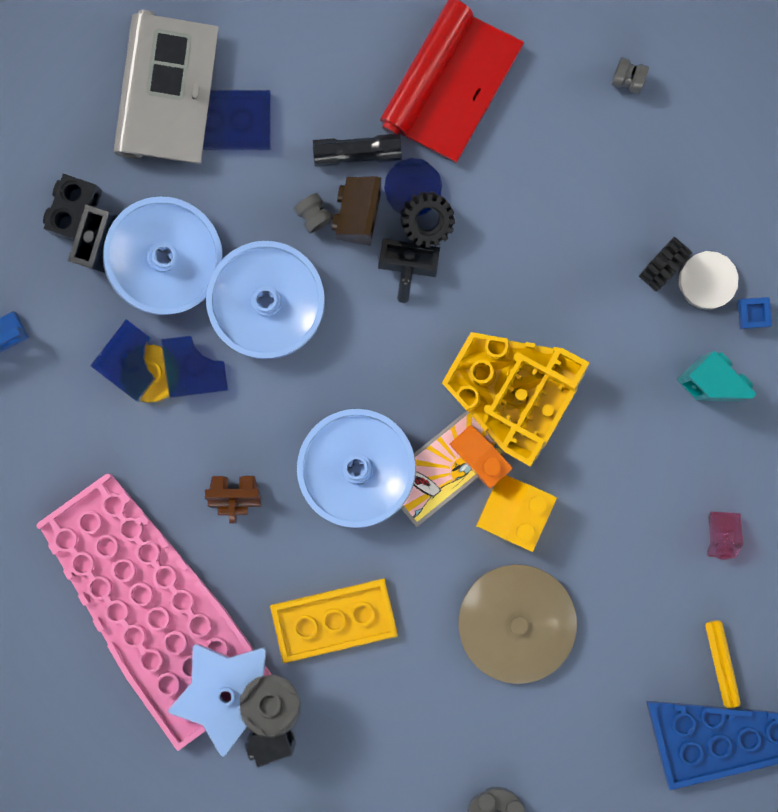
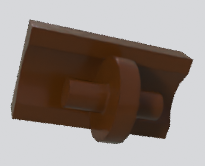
M212 476L210 489H205V500L208 502V507H218V515H229L230 524L237 523V515H248V507H261V495L259 489H257L255 476L239 477V489H228V477Z

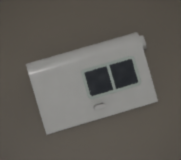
M139 10L138 13L131 16L113 153L121 157L133 159L150 156L201 164L219 26L155 16L156 14L152 11Z

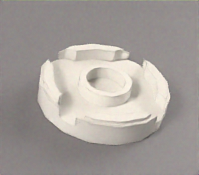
M705 251L695 254L684 263L679 273V287L689 304L699 309L712 310L724 306L733 298L738 288L739 276L735 265L728 257L718 252Z

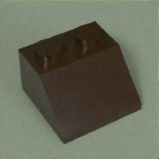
M347 177L346 184L340 185L337 202L342 203L340 214L334 213L331 230L336 231L337 240L371 246L382 191L381 177Z

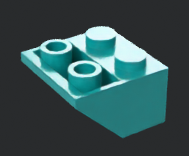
M712 351L700 356L676 379L696 401L738 402L752 399L757 395L752 389L753 383L745 375H738L731 368L733 365L731 360L722 352Z

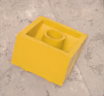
M505 475L494 485L476 526L533 552L557 497Z

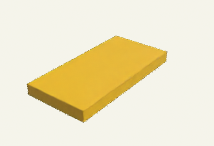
M385 578L270 605L283 663L398 636Z

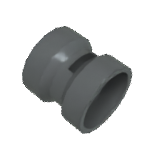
M621 57L611 85L618 88L627 87L630 92L639 95L648 74L649 66L643 64L634 65L631 64L629 59Z
M318 193L306 197L294 207L297 215L306 220L305 227L309 234L322 229L333 220L330 211L323 209V200Z

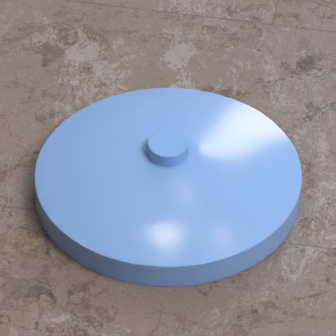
M150 197L137 201L124 209L110 226L103 247L104 269L113 289L132 307L154 315L182 313L202 302L206 298L211 275L222 260L221 242L210 220L190 203L172 197Z
M275 241L251 242L231 251L219 262L213 271L206 294L208 316L217 335L235 351L256 359L281 358L303 347L317 331L325 306L323 285L313 264L295 248Z
M343 410L324 418L306 436L298 455L297 477L305 500L321 517L343 527H370L389 519L405 504L415 482L416 462L408 438L392 420L370 410Z

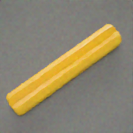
M719 620L709 621L705 624L723 705L726 708H735L741 705L723 624Z

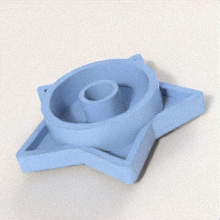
M198 643L193 646L192 683L169 708L168 712L203 725L219 754L223 757L247 727L240 715V696L250 682L255 678L264 676L266 648L261 647L228 657ZM223 691L231 693L232 698L230 701H226L221 697Z

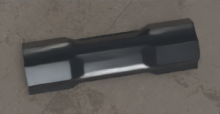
M400 133L397 135H377L374 138L313 140L315 167L333 166L345 162L402 160Z

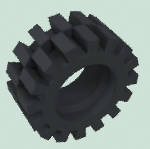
M422 191L417 196L415 194L410 196L412 199L409 202L406 200L404 203L405 207L401 209L400 213L402 216L400 219L401 225L407 237L414 241L416 245L420 246L422 244L425 247H430L432 244L438 246L442 240L445 242L448 239L447 235L449 233L452 234L454 230L452 226L455 224L454 211L443 196L437 195L432 191L430 193ZM426 208L434 209L439 217L437 225L430 230L421 229L416 221L419 212Z
M673 237L638 277L657 292L680 269L693 252L676 237Z

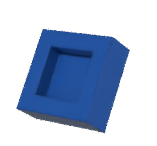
M770 297L737 300L740 329L767 328L772 326Z

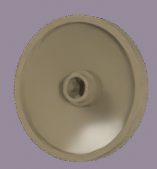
M511 564L488 571L472 584L461 603L458 628L464 650L478 669L496 680L506 683L523 684L540 680L553 673L562 665L575 641L577 619L569 594L554 577L536 567Z

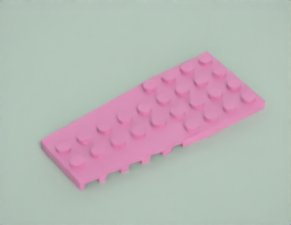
M105 474L38 522L36 526L38 529H41L49 543L48 547L53 555L57 556L64 568V574L68 580H71L77 590L81 603L87 607L94 619L93 623L98 632H101L107 641V647L124 676L176 750L179 751L206 731L203 725L168 712L169 708L192 683L193 646L198 643L228 657L252 651L254 648L224 606L112 474ZM265 665L264 676H272L271 672ZM223 691L221 693V697L224 700H231L230 692Z

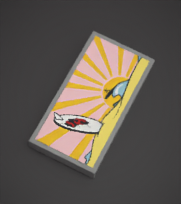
M465 411L414 453L416 462L415 482L410 496L401 509L416 527L478 478L449 445L468 426L472 425L502 457L506 455L468 411Z

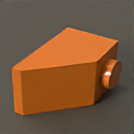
M472 425L468 426L449 444L488 488H492L513 469Z

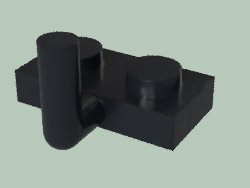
M382 239L378 269L401 272L397 297L399 302L406 303L409 300L412 274L436 277L440 247H425L422 244L419 246L415 243Z

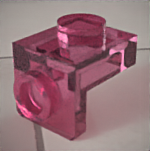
M711 511L708 517L710 545L707 549V555L721 560L736 558L743 546L740 513Z

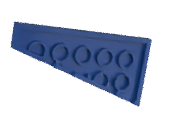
M646 701L669 790L778 764V712Z

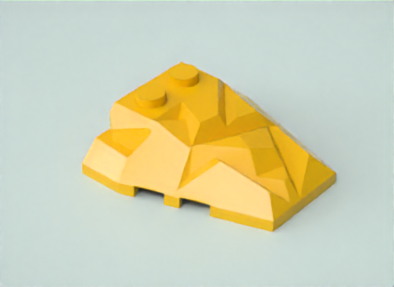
M471 332L442 384L506 454L531 467L541 450L547 445L563 417L590 363L563 348L543 347L535 343L509 341L508 338Z

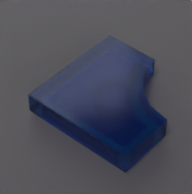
M126 319L90 366L135 401L139 402L156 380L149 371L145 360L146 347L151 337Z
M191 336L161 339L169 398L228 391L224 361H215L203 356L194 346Z

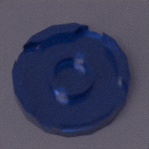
M416 158L401 160L395 164L387 174L384 186L387 202L398 213H401V209H404L406 200L409 202L412 199L410 196L414 194L417 196L422 191L426 193L432 191L437 195H441L442 182L437 170L425 160ZM423 209L417 216L425 215L432 209Z

